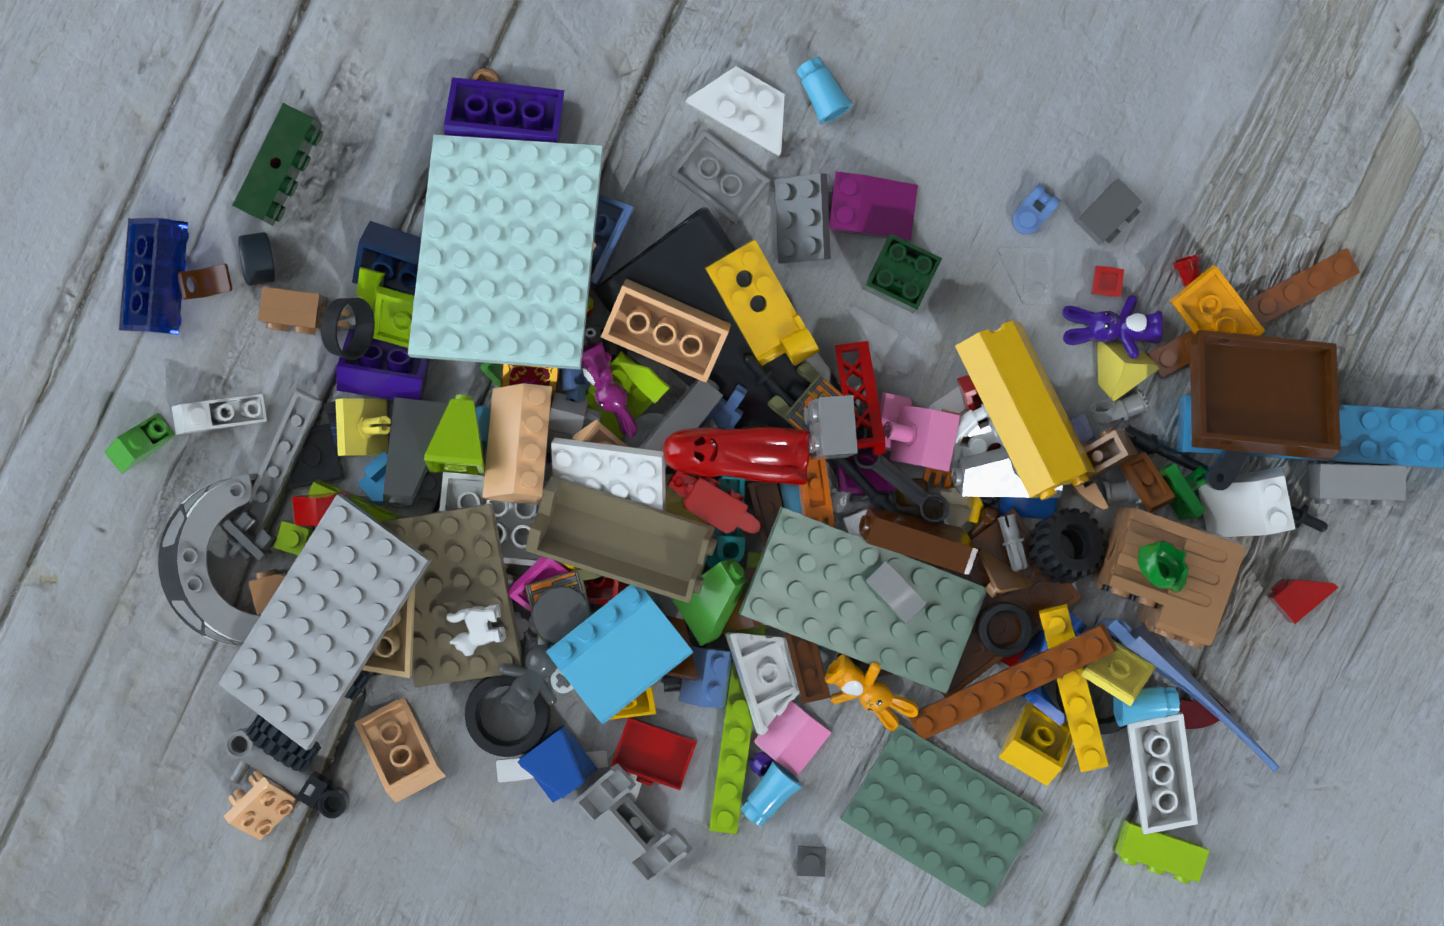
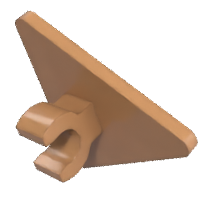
M980 550L979 556L991 581L985 590L992 598L997 593L1002 596L1005 592L1029 588L1033 585L1030 579L1018 571H1013L1010 566L987 551Z

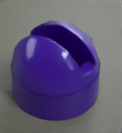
M757 752L754 754L755 759H750V767L759 777H762L766 774L774 759L765 752Z

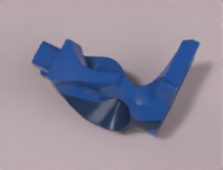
M1069 612L1074 633L1077 636L1083 632L1087 625ZM1044 630L1030 642L1019 662L1048 649ZM1043 685L1022 694L1026 700L1058 725L1062 726L1065 722L1066 715L1053 703Z

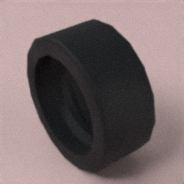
M999 602L992 604L983 611L978 620L977 632L981 643L987 650L998 656L1009 657L1019 654L1027 648L1032 639L1033 625L1031 618L1024 609L1013 603ZM1003 612L1015 615L1022 627L1019 639L1014 644L1008 646L996 644L990 638L988 631L992 618Z

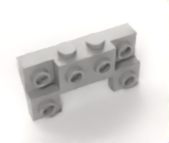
M617 763L596 782L586 788L574 802L649 885L685 857L693 848L675 827L664 835L656 829L626 795L635 787L636 783Z

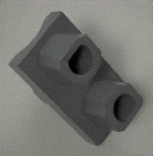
M249 510L243 511L235 518L227 519L222 525L233 535L226 541L233 547L229 552V556L235 559L241 555L246 561L252 555L258 560L264 557L267 559L273 553L270 548L275 543L277 536L267 528L262 529L256 536L250 529L258 519Z

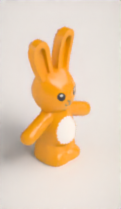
M840 655L829 665L825 674V682L834 684L841 690L831 695L830 701L833 704L858 698L863 708L868 712L875 713L882 724L891 732H894L899 726V719L890 708L908 717H916L918 715L919 708L917 704L904 697L894 695L886 684L875 681L881 670L880 663L872 662L865 675L847 655Z

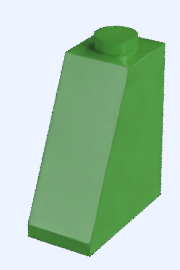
M734 558L719 562L701 576L704 578L700 594L694 593L690 603L671 598L701 646L719 638L748 583L742 566Z

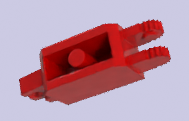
M678 471L673 473L667 485L682 497L681 502L684 509L725 533L734 531L736 527L750 534L758 533L761 523H759L757 518L746 512L748 506L742 503L743 496L731 489L725 493L718 488L720 483L711 477L704 476L702 479L698 476L691 477Z

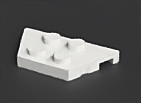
M735 66L688 97L685 101L687 105L772 154L780 156L784 93Z
M735 632L725 633L757 734L764 735L769 730L767 726L776 715L780 716L787 708L788 703L794 700L800 692L787 640L782 636Z

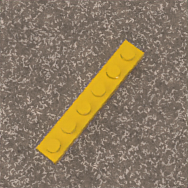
M1067 604L1039 611L1048 649L1075 637ZM1083 667L1057 678L1081 773L1109 766L1087 679L1081 676L1084 671Z

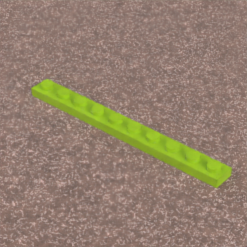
M748 552L746 568L757 566L762 554ZM766 624L737 630V633L765 635ZM734 660L732 662L709 831L737 835L753 720Z

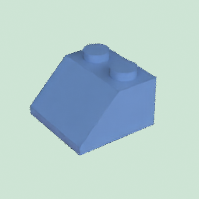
M691 645L698 680L682 678L679 701L699 707L723 708L727 705L733 662L730 649Z

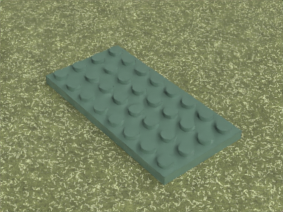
M780 507L739 614L871 665L872 662H878L883 670L947 694L987 591L985 590L986 587L905 555L868 544L862 538ZM885 561L926 603V606L907 625L865 582Z

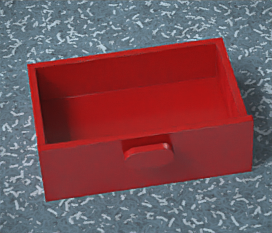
M628 717L611 767L618 763L626 772L637 775L636 781L652 786L654 781L681 790L697 740L634 717Z

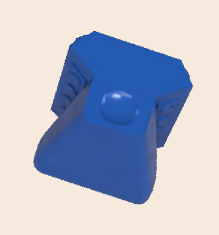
M564 724L541 740L533 749L524 753L518 761L521 768L534 777L553 803L567 796L597 770L590 757Z

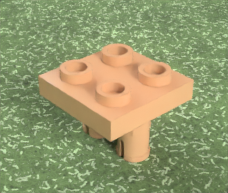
M256 770L253 774L257 780L252 775L248 778L253 788L247 793L242 789L234 791L233 794L237 799L232 795L229 796L228 801L233 807L223 817L228 824L261 840L292 811L299 800L296 799L297 796Z

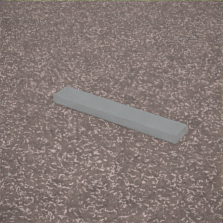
M295 389L252 486V497L248 503L244 504L241 511L242 513L245 510H249L257 517L258 521L250 529L256 536L262 529L267 528L323 403V400L300 389Z

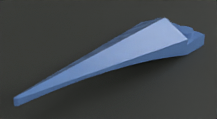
M1103 618L1096 625L1104 623L1112 640L1156 666V672L1178 686L1218 718L1273 772L1280 768L1144 625L1132 630L1122 619L1118 621L1115 618Z

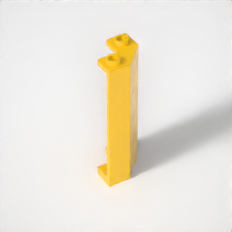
M1011 320L1003 323L995 331L990 332L989 329H986L955 345L1029 498L1040 497L1041 500H1045L1057 493L1055 489L1062 485L1073 484L1074 487H1078L1088 482V476L1095 473V470L1021 322Z

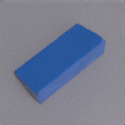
M1000 497L998 511L1000 515H1004L1014 508L1020 517L1043 519L1055 513L1057 498L1041 500L1040 497Z

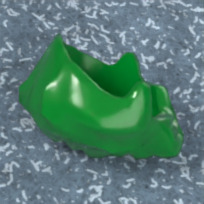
M1163 540L1144 545L1138 550L1137 563L1140 571L1153 586L1170 589L1172 592L1178 593L1186 585L1189 568L1185 562L1187 554L1185 550H1179L1174 547L1173 543Z

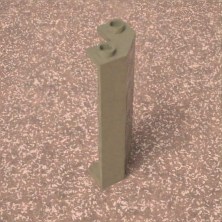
M551 476L543 490L539 513L530 527L525 551L690 603L694 593L700 594L704 582L701 574L707 556H712L714 553L717 539L713 538L715 530L713 526Z

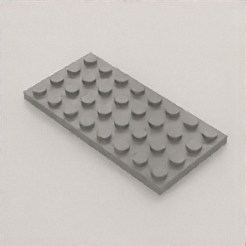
M337 494L218 684L302 748L310 750L432 559L344 495Z

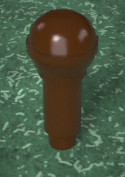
M987 506L982 509L978 523L968 532L971 540L988 526L998 520L997 518H1000V513L995 507Z

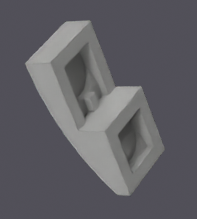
M886 561L865 581L906 625L926 606L922 598Z

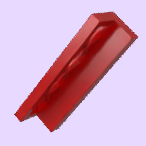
M861 341L835 345L842 396L851 394L853 395L854 402L858 399L866 407V411L862 416L855 413V420L857 421L855 425L856 430L861 424L867 427L871 438L858 439L857 449L872 447L874 455L885 454V436L869 342ZM857 351L858 360L852 366L843 360L842 353ZM852 374L861 379L862 385L857 391L847 385V380Z

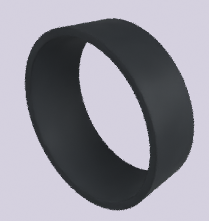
M358 297L339 298L331 302L327 307L322 319L321 336L325 348L331 354L349 360H356L367 352L373 340L375 329L373 311L368 302ZM349 304L355 315V332L349 346L342 351L337 339V325L341 312Z

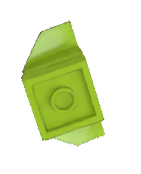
M360 267L356 293L359 298L368 302L373 311L375 321L373 338L409 348L415 296L384 288L385 273Z
M622 351L610 363L614 381L621 383L626 389L628 395L627 408L634 419L639 417L652 402L656 403L670 388L650 368L638 365ZM591 384L588 388L589 393L586 396V400H588L587 408L602 412L600 423L621 440L624 435L620 432L615 414L604 411L598 406L595 400L596 387Z

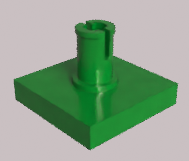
M1175 464L1157 468L1176 496L1174 502L1170 503V506L1180 520L1197 518L1206 512L1194 494L1195 490L1206 484L1203 475L1205 469L1199 466L1186 477H1183Z

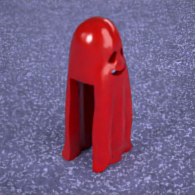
M779 427L682 429L672 433L665 439L663 443L664 460L670 468L682 473L706 477L728 476L749 481L806 485L808 481L807 468L810 460V432L808 430Z

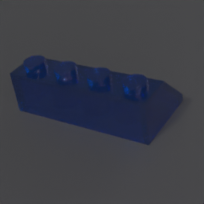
M128 218L119 323L120 331L179 335V328L182 323L180 315L182 293L178 272L185 271L186 243L189 239L188 222L164 218Z

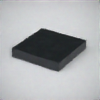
M330 423L311 427L287 481L289 490L311 486L317 479L328 482L345 478L341 458L338 456L334 445Z

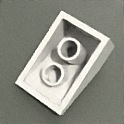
M1282 466L1237 475L1232 484L1225 490L1218 491L1208 487L1206 484L1198 488L1201 504L1206 510L1203 515L1208 532L1222 537L1269 535L1295 530Z

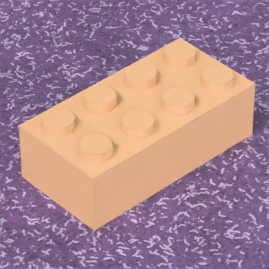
M626 279L601 338L706 383L728 335L731 324Z

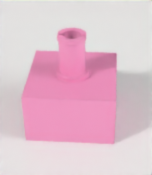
M901 405L898 422L887 421L883 426L885 439L894 440L890 460L949 472L960 415Z

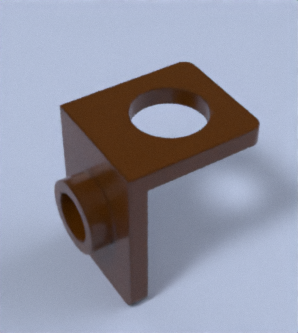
M226 263L199 270L178 272L179 284L184 300L230 292L233 289ZM188 277L191 278L194 283L193 293L190 292L187 287Z

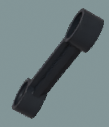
M858 453L853 455L858 466L866 470L873 469L919 506L921 515L927 521L939 523L948 516L949 504L943 496L928 493L887 460L883 454H879L876 463L870 466L861 464L858 459ZM931 498H938L945 505L944 515L936 519L928 517L925 513V504Z

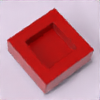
M1096 265L1091 294L1120 298L1124 269Z

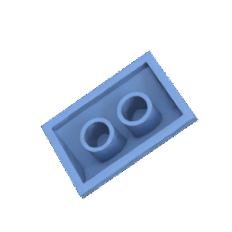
M601 194L598 197L594 236L596 247L593 250L590 283L595 286L601 283L635 212L632 206Z

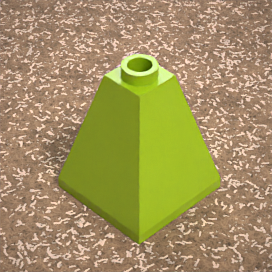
M455 395V399H450L424 456V461L430 472L484 476L485 459L476 406L471 396Z

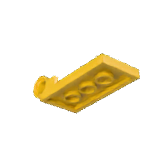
M753 239L705 267L756 360L762 366L784 353L787 354L792 364L796 366L820 352L814 338L793 308L756 240ZM743 270L748 271L752 277L750 284L746 287L739 286L736 281L737 274ZM761 295L765 299V307L761 311H753L750 301L754 296Z

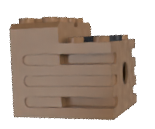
M1117 506L1114 514L1116 518L1114 526L1109 528L1106 536L1107 545L1104 547V550L1107 551L1106 557L1101 559L1103 564L1093 573L1091 580L1098 582V589L1141 603L1137 620L1143 622L1147 630L1201 649L1203 644L1211 646L1247 547L1241 546L1239 542L1183 522L1177 523L1137 508ZM1163 540L1173 543L1174 547L1179 550L1186 551L1185 562L1189 571L1186 585L1180 592L1174 593L1170 589L1155 587L1141 573L1137 561L1138 550L1142 546Z

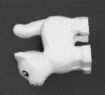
M499 604L487 607L474 606L462 609L457 613H448L446 619L449 622L456 623L465 620L469 632L458 634L450 641V644H454L456 650L462 652L464 656H471L478 646L486 645L492 641L496 643L504 641L506 639L504 627H492L491 622H497V617H501Z

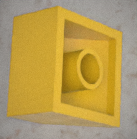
M1028 701L1006 737L998 758L1048 786L1062 770L1073 740L1069 725L1065 722L1062 726L1058 725Z

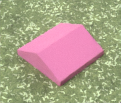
M791 700L785 711L780 716L776 715L767 726L769 730L766 734H758L753 742L777 763L795 776H798L832 732Z

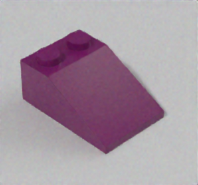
M836 171L829 213V230L832 232L888 238L890 234H893L903 240L911 241L918 185Z

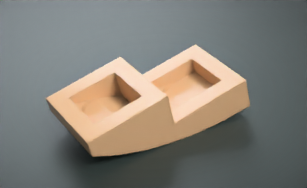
M1090 482L1085 486L1082 484L1078 487H1074L1073 484L1069 485L1083 500L1100 510L1108 508L1095 482Z

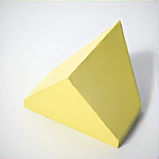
M1097 341L1098 385L1113 402L1159 370L1158 365L1143 351L1139 350V356L1132 359L1128 356L1123 344L1114 341L1109 343Z

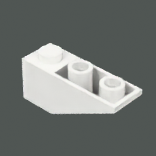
M263 394L185 403L172 407L176 435L267 422Z

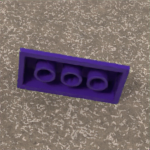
M452 77L444 120V134L447 136L559 143L564 90Z

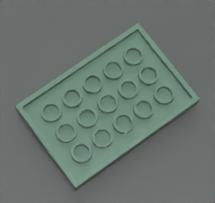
M899 723V726L890 736L840 819L985 908L1043 814V811L928 740H923L918 734Z

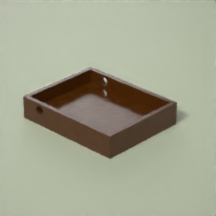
M1198 330L1190 339L1192 447L1331 460L1341 451L1336 343Z

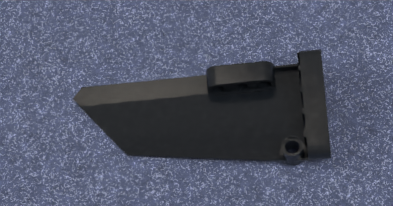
M702 207L593 290L610 314L625 280L629 279L730 323L728 335L708 379L718 385V391L726 401H728L738 384L748 390L737 407L743 411V414L734 428L779 427L795 429L768 406V402L775 396L764 384L760 387L755 386L759 379L743 362L744 356L748 354L754 358L755 356L705 270V267L737 249L707 207ZM746 270L739 272L736 277L737 284L741 287L748 286L752 280L751 274ZM756 295L751 299L750 306L753 311L758 312L765 307L763 296ZM786 353L763 365L767 372L772 368L776 370L772 377L787 392L796 381H799L805 388H808L811 384L797 373V368L802 363L809 362L822 377L842 393L839 381L818 353L796 366L792 364ZM668 367L689 387L697 380L692 376ZM861 424L858 430L863 429L865 431L863 435L865 439L871 438L869 429Z

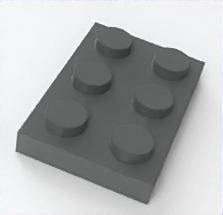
M819 173L775 179L778 263L789 264L831 259L827 174Z

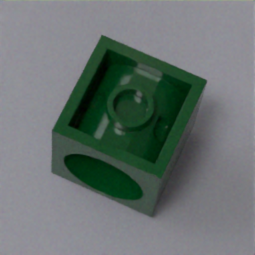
M890 234L881 249L863 290L914 313L918 310L942 258Z

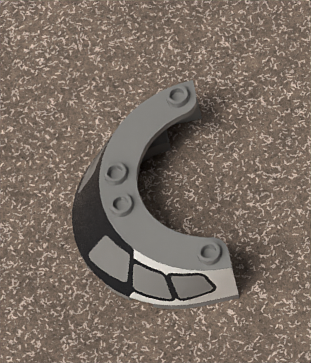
M247 474L216 481L190 495L180 504L169 519L161 538L158 553L161 586L170 606L178 617L200 635L219 643L242 646L261 615L239 610L229 604L219 594L209 575L207 551L211 536L221 520L236 508L250 501L253 493L251 481L256 479L257 474Z

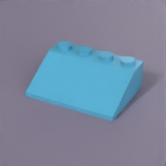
M633 585L625 588L546 651L602 725L693 653L692 649L645 589Z

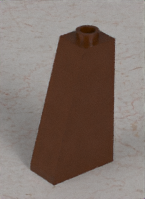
M868 507L866 515H863L860 519L859 531L866 543L956 572L970 574L978 548L961 527L943 523H931L925 519Z

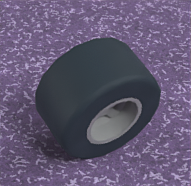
M261 232L239 236V253L246 284L251 286L274 282L275 268L267 233Z

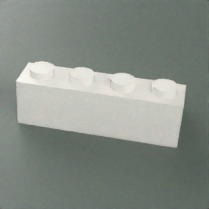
M1179 712L1176 715H1166L1165 718L1128 724L1142 834L1198 824L1183 713Z

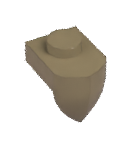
M949 488L948 492L940 491V495L949 504V514L946 517L949 525L961 527L970 516L973 498L971 496H962L957 488ZM939 499V503L944 506L945 513V505L942 502V500Z

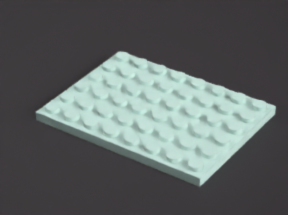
M433 135L408 348L409 357L581 370L603 158L602 146Z

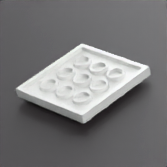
M554 438L552 441L553 476L666 511L665 460L662 451L563 438Z

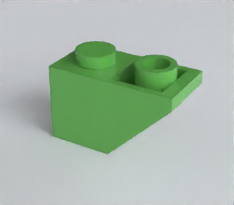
M157 413L118 436L104 453L120 473L123 474L148 458L172 439L175 434Z

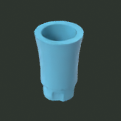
M820 57L808 60L797 69L798 75L802 80L801 84L814 107L819 124L828 123L853 107V102L843 92Z
M1175 687L1142 688L1131 706L1112 696L1114 716L1120 727L1139 721L1165 718L1166 715H1176L1179 713L1180 700Z
M773 760L762 780L748 796V801L743 805L741 811L750 821L761 827L793 794L803 787V784L793 773Z

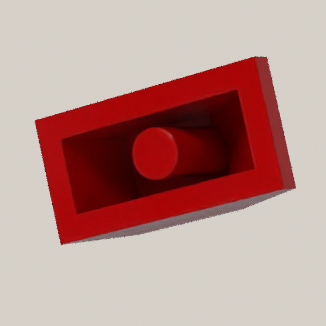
M349 491L293 496L295 525L317 526L336 495L342 494L350 500Z
M1281 579L1272 586V593L1267 597L1289 623L1296 624L1332 594L1338 586L1331 582L1287 579L1285 581V579Z

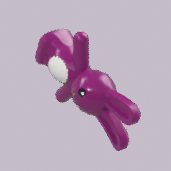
M595 342L583 347V374L596 387L595 400L598 406L604 411L615 414L622 435L628 434L630 438L636 436L638 425L627 408L628 395L626 389L621 383L614 381L612 376L611 354L605 352L601 342Z

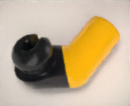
M971 496L973 498L972 510L967 521L978 523L981 509L991 504H997L1000 497Z

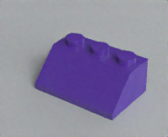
M349 329L342 351L351 343L355 329ZM373 338L369 349L359 359L339 358L336 391L394 400L395 397L422 400L430 359L409 357L407 347Z

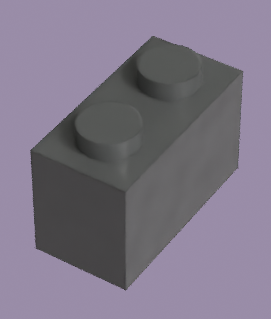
M1118 178L1075 222L1098 245L1105 240L1110 243L1121 232L1118 227L1124 221L1129 224L1141 212L1137 207L1142 201Z

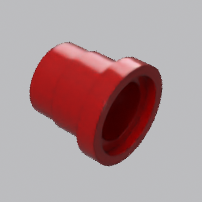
M1199 254L1187 256L1173 262L1174 269L1178 270L1183 286H1188L1202 274L1199 263L1201 257Z

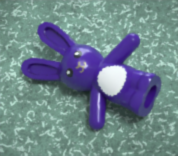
M1135 295L1127 297L1120 315L1112 311L1094 313L1075 306H1065L1062 311L1065 319L1074 323L1088 325L1089 327L1066 331L1063 335V341L1068 345H1078L1092 340L1109 343L1120 337L1128 356L1135 359L1139 356V350L1134 341L1160 343L1163 335V315L1161 311L1151 314H1133L1138 301Z

